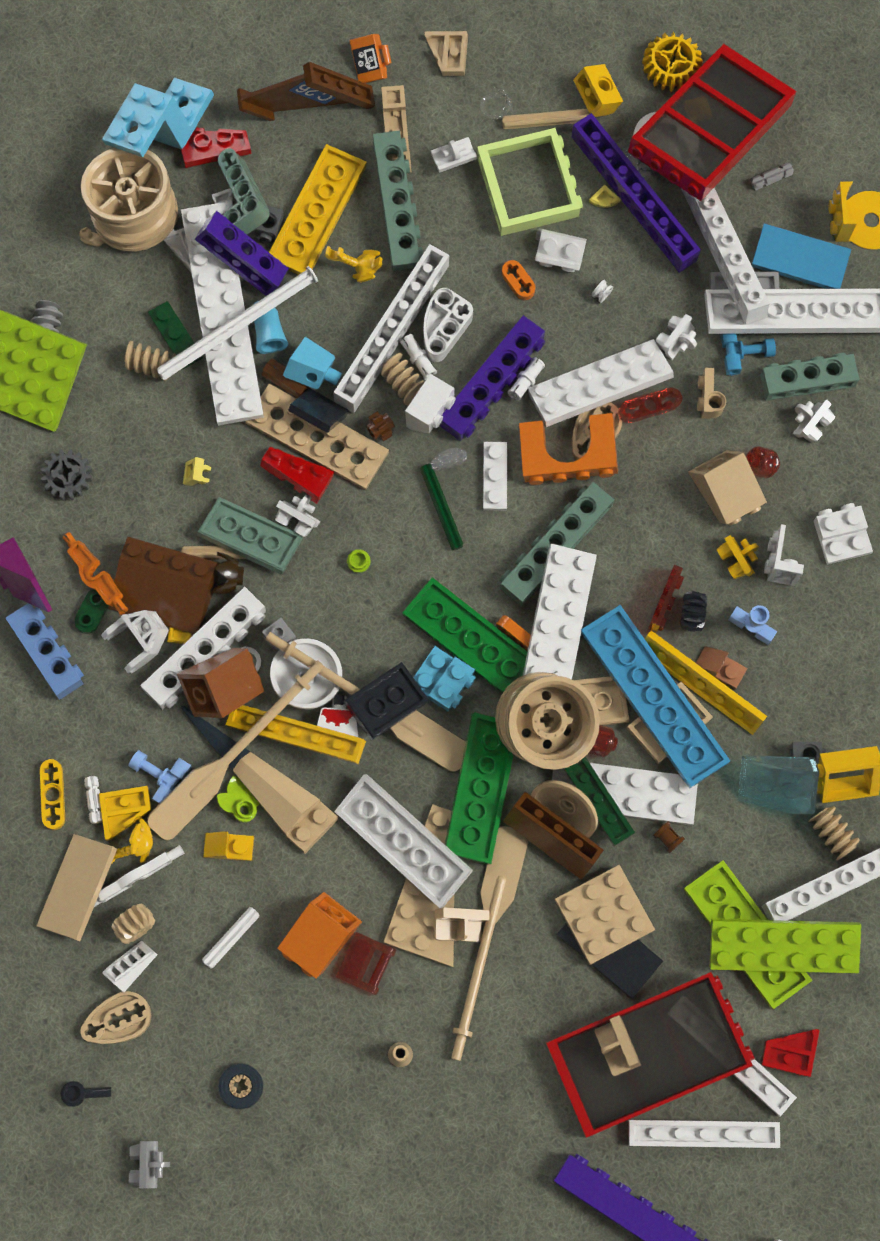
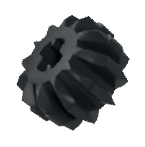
M692 591L686 592L683 595L680 626L683 630L695 632L704 629L707 609L706 594Z

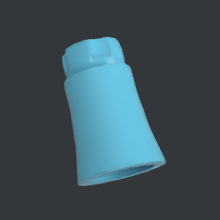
M275 307L254 321L256 350L259 353L279 352L288 346V341L284 335L278 311Z

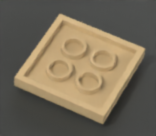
M620 865L555 899L589 965L655 931Z

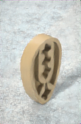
M610 402L579 414L572 435V455L576 460L586 454L580 455L577 447L582 448L587 441L589 443L586 451L590 447L589 415L602 414L601 409H610L614 419L615 439L619 435L623 420L620 410L613 403Z
M125 991L117 993L92 1011L81 1027V1036L88 1042L98 1044H116L141 1036L150 1025V1006L141 995L135 992ZM139 1004L141 1007L145 1006V1010L142 1011V1017L134 1014L131 1016L132 1021L127 1022V1020L123 1019L119 1022L120 1026L117 1028L115 1025L109 1024L113 1014L120 1017L124 1015V1009L132 1012L135 1010L134 1005ZM90 1024L94 1027L105 1025L104 1028L96 1032L97 1036L95 1038L91 1035H86Z

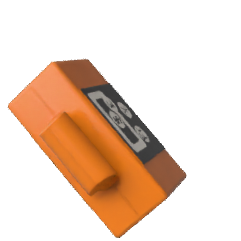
M370 34L351 39L350 46L358 81L369 83L386 79V66L392 62L388 45L381 44L380 35Z

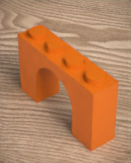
M613 414L589 415L590 447L583 457L568 463L559 462L547 453L543 421L519 423L522 468L525 482H529L530 485L543 484V481L553 480L555 483H561L570 478L587 480L590 476L609 478L613 474H618Z

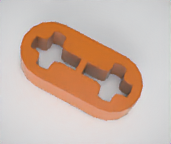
M515 260L507 261L502 267L503 279L519 299H531L535 294L533 280L519 262ZM509 267H510L512 270L515 269V268L517 269V270H516V276L518 277L517 279L515 278V276H514L512 273L509 274V275L507 274ZM520 282L524 285V287H530L529 293H526L525 291L520 292Z
M503 615L495 624L496 627L528 651L531 635L511 618Z

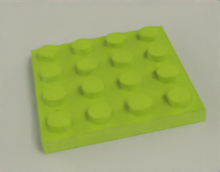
M0 310V410L55 432L59 426L87 344Z

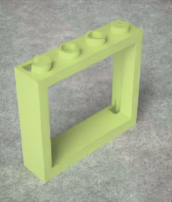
M556 128L477 147V159L501 236L579 217L580 208H583L580 195H576V180L574 175L570 176L568 170L570 168V161L568 156L563 154V139L561 135L558 136ZM551 142L570 204L508 219L490 157Z

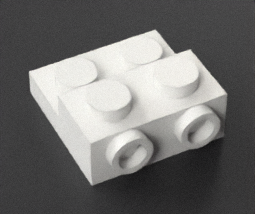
M854 503L842 506L840 511L832 512V509H826L818 513L819 516H816L813 522L827 565L872 554L873 550L866 531L868 525L862 506L855 507Z

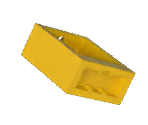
M877 746L821 753L819 755V764L815 765L817 779L813 781L815 794H819L822 803L879 796L880 753ZM864 769L863 775L829 779V774Z

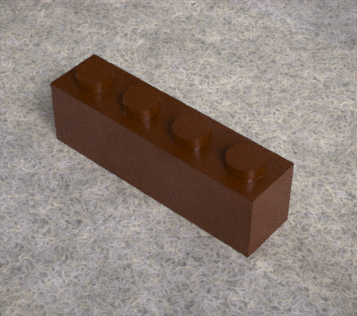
M527 792L523 793L503 821L581 880L604 851Z

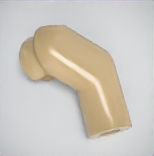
M85 227L79 232L81 241L84 244L98 247L105 243L97 233L92 232L89 228Z

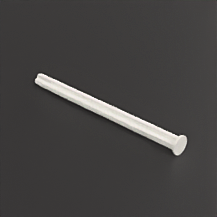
M307 266L304 272L158 367V374L163 380L169 378L312 282L317 283L318 279L315 273Z

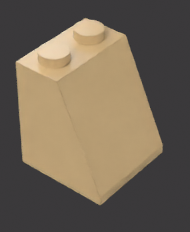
M726 450L688 471L720 523L728 524L729 526L741 521L743 515L756 513L761 509V505L767 503L744 452Z

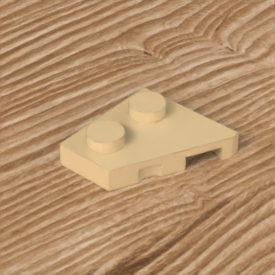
M467 31L425 32L426 40L442 75L465 76L468 43Z

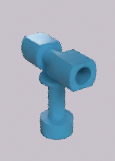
M720 334L722 348H726L727 354L724 359L726 375L740 374L742 370L740 360L744 358L745 354L764 353L765 357H775L776 355L774 338L764 339L763 344L743 345L742 341H737L736 334Z

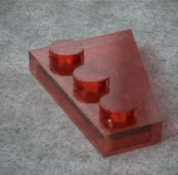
M673 566L646 631L647 634L651 630L654 633H657V631L662 632L667 621L666 618H663L666 609L671 611L676 599L672 597L674 589L679 590L684 579L680 575L683 570L682 567Z

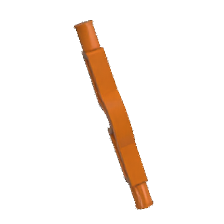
M70 532L66 533V536H63L62 539L70 547L67 552L79 567L82 581L88 587L95 589L105 603L109 606H114L120 615L125 614L124 611L127 612L128 608L121 600L123 594L117 588L110 574L102 571L93 577V573L100 565V561L89 551L83 542L76 541Z

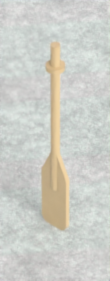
M271 632L265 639L285 652L283 656L285 659L290 655L308 668L316 662L295 648L297 644L295 641L290 645ZM326 667L318 673L351 695L360 690ZM415 711L390 728L397 739L444 769L455 772L461 768L466 742L420 712Z
M317 660L302 677L297 674L294 677L297 682L222 758L192 770L149 814L147 818L149 827L162 839H173L218 793L229 764L303 688L306 690L311 688L308 683L325 666Z
M502 826L498 829L492 864L487 865L481 888L483 910H489V920L485 921L459 1028H453L452 1032L457 1037L451 1059L461 1061L466 1038H472L473 1033L468 1030L494 927L514 901L528 846L526 838L507 826Z

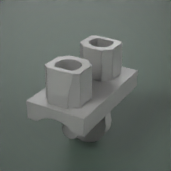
M140 1141V1144L130 1146L129 1156L131 1160H140L139 1170H130L129 1184L137 1185L139 1188H157V1178H163V1167H170V1162H163V1152H158V1141Z

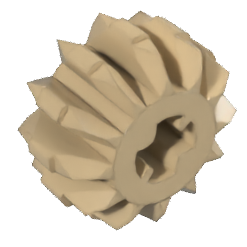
M137 904L120 914L114 920L111 927L116 937L122 943L129 944L146 934L154 925L155 919L145 905Z

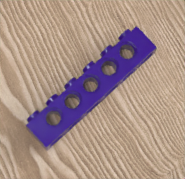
M523 315L457 395L453 406L449 410L446 409L442 414L443 419L439 426L460 442L464 437L469 438L476 428L474 424L478 419L482 421L490 411L488 407L491 403H497L504 394L502 391L506 385L511 386L518 376L516 374L520 368L525 369L532 359L530 355L534 350L539 352L545 344V330ZM524 343L527 345V347L524 349H520L516 346V344ZM511 360L514 364L506 366L502 361ZM497 377L500 381L491 383L488 378ZM476 394H483L486 398L484 400H477L474 396ZM462 411H468L472 415L468 418H464L460 415V413Z

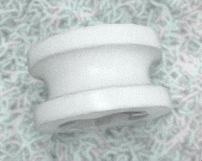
M605 280L601 281L592 293V297H598L600 303L613 290V286H607Z

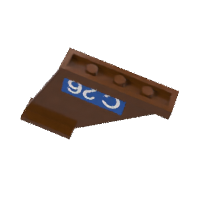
M312 62L303 65L304 74L254 92L241 88L237 89L239 110L268 121H274V112L345 103H352L366 109H371L375 106L371 85Z

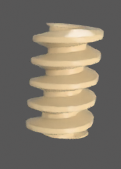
M133 341L129 342L124 357L127 370L131 371L134 368L136 373L143 371L144 375L147 376L152 373L154 378L160 376L157 368L170 360L168 351H165L160 356V349L156 348L154 353H151V346L149 345L145 351H142V343H139L135 349Z
M398 353L384 363L381 375L387 377V383L393 384L392 389L398 391L400 398H404L403 402L405 405H409L424 384V381L416 382L419 374L411 376L410 374L414 368L409 367L405 369L408 361L403 360L400 362L399 360L403 354Z
M832 806L825 808L808 822L816 820L813 829L822 828L819 837L828 836L825 845L834 844L830 852L832 854L840 853L836 859L838 861L855 849L860 839H850L854 831H844L848 823H838L842 815L833 816L832 814L836 807Z

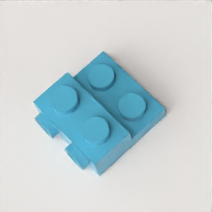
M434 646L413 677L428 699L448 712L451 707L457 708L463 698L460 695L465 687L469 689L476 679L473 676L475 673L474 668L457 657H451L436 646Z

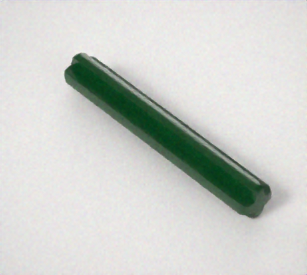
M430 463L420 467V471L449 545L453 551L463 547V541L434 468Z

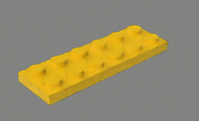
M328 144L325 145L269 251L271 255L288 267L289 271L299 275L306 270L307 266L313 270L366 169L367 162Z

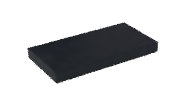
M566 922L556 935L587 961ZM636 940L591 965L629 998L633 999L662 964L663 960L641 941Z

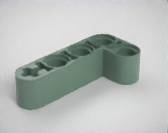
M229 148L220 153L218 163L237 204L228 209L223 216L247 235L268 219L270 213L246 162L233 149Z

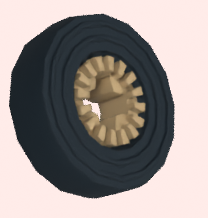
M239 1063L231 1065L223 1072L219 1079L218 1089L220 1097L225 1104L235 1109H245L258 1102L264 1085L261 1075L255 1068L248 1064ZM244 1079L248 1089L247 1091L242 1090L238 1094L236 1093L237 1088L234 1087V1083Z

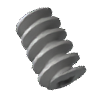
M47 300L37 301L35 305L37 309L33 312L34 317L31 322L59 333L53 327L61 326V322L56 319L62 318L64 315L58 311L61 307L55 302Z

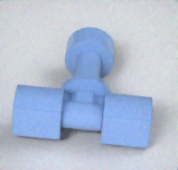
M761 605L753 607L750 613L737 606L728 621L742 629L745 626L748 631L756 633L754 637L766 645L770 644L777 633L776 630L765 624L769 619V611Z
M138 750L128 766L136 772L141 768L158 779L157 785L160 787L152 799L160 804L173 791L179 780H183L187 776L192 766L178 758L171 770L166 768L162 771L146 761L147 755Z

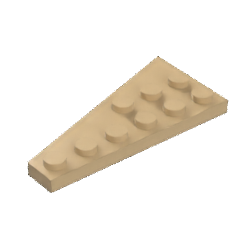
M432 804L425 827L445 844L451 811ZM406 878L384 943L453 967L454 941L434 939V910L440 908ZM454 895L443 908H454Z

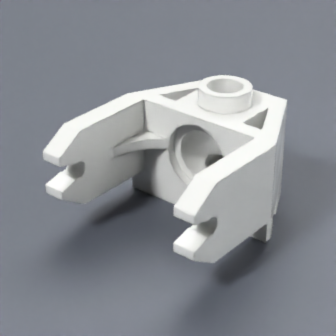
M143 610L132 614H124L101 635L104 640H110L129 627L141 644L144 651L127 664L124 668L127 673L135 672L158 655L169 632L155 611Z

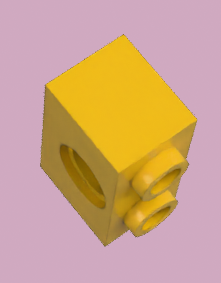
M605 64L583 67L573 80L589 113H592L594 117L613 114L623 102Z

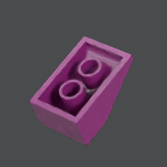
M14 537L1 543L0 584L3 589L9 588L13 597L46 612L52 611L41 586Z

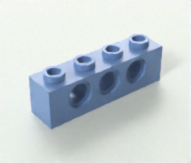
M28 603L7 616L6 620L60 700L83 685L80 678L84 675L77 664L72 666L68 661L71 655L64 644L59 647L55 639L58 638V635L50 625L46 628L42 621L46 617L40 608H33ZM34 626L40 627L36 635L28 634L30 628ZM50 645L53 647L49 654H41L44 646ZM57 665H65L63 673H54Z

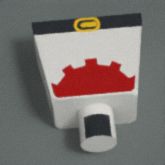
M335 695L332 698V708H321L317 726L358 737L357 721L343 703L347 697Z

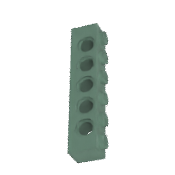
M400 130L373 134V147L392 270L414 269L423 255V249L418 247L417 239H420L419 225H414L413 217H417L416 204L411 203L410 195H414L412 181L407 180V173H410V165L408 159L404 160L403 152L407 151L406 140L401 138ZM395 154L398 158L395 161H389L386 156ZM391 176H399L401 181L393 183L389 178ZM396 197H400L405 202L401 205H397L392 200ZM404 219L408 224L400 227L396 224V221ZM408 241L411 247L404 249L400 247L399 243Z
M594 482L589 487L585 485L578 492V499L573 504L569 502L561 512L563 514L558 521L554 519L546 528L548 532L543 537L538 536L531 544L532 550L528 554L524 552L515 562L517 566L512 571L507 570L500 578L502 582L500 589L519 606L522 607L541 586L546 562L538 564L534 561V558L536 556H543L547 559L549 541L558 539L562 544L561 546L574 549L613 506L615 499ZM584 505L589 506L592 512L583 513L580 507ZM572 522L577 528L575 530H568L565 524ZM528 573L531 579L529 581H522L518 575Z

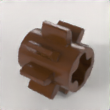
M377 411L368 417L369 424L366 425V428L374 440L381 437L384 442L393 436L392 429L395 428V425L387 413L380 415Z

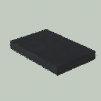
M401 662L345 699L343 703L372 741L423 707L430 700Z

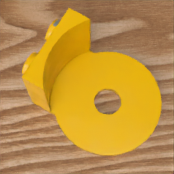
M853 181L840 182L837 190L833 191V199L829 200L828 205L829 214H833V221L830 223V233L835 235V242H852L861 248L880 249V192L864 191L846 200ZM868 213L876 214L879 218V224L875 227L867 226L864 222L865 215Z

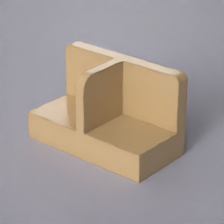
M440 908L434 910V939L480 942L482 922L489 920V910Z
M619 1015L611 1018V1023L595 1029L601 1051L613 1076L641 1066L623 1020Z

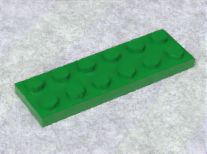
M433 577L402 612L404 617L452 655L474 668L475 673L502 694L513 681L523 676L527 651Z
M473 712L471 715L445 845L459 858L490 865L492 864L514 754L508 751L501 742L496 728L495 717Z

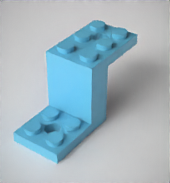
M177 78L173 79L166 93L135 83L102 140L106 145L140 157H144L153 140L183 149L214 94L210 89ZM188 101L186 106L179 107L182 102ZM138 126L136 131L128 133L132 127Z

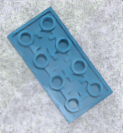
M764 224L752 267L767 272H779L781 276L821 288L840 289L851 249Z

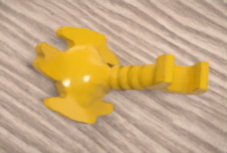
M330 246L326 248L325 257L327 259L340 261L355 267L357 274H353V278L357 279V282L360 283L374 279V274L382 266V257L375 259L376 256L380 255V252L377 250H364L363 254L356 259L343 253L344 250L341 247L338 248V251L332 250Z
M139 819L140 823L136 824L129 838L131 845L118 848L112 863L115 859L131 854L137 857L141 856L140 863L145 862L153 846V835L144 819Z

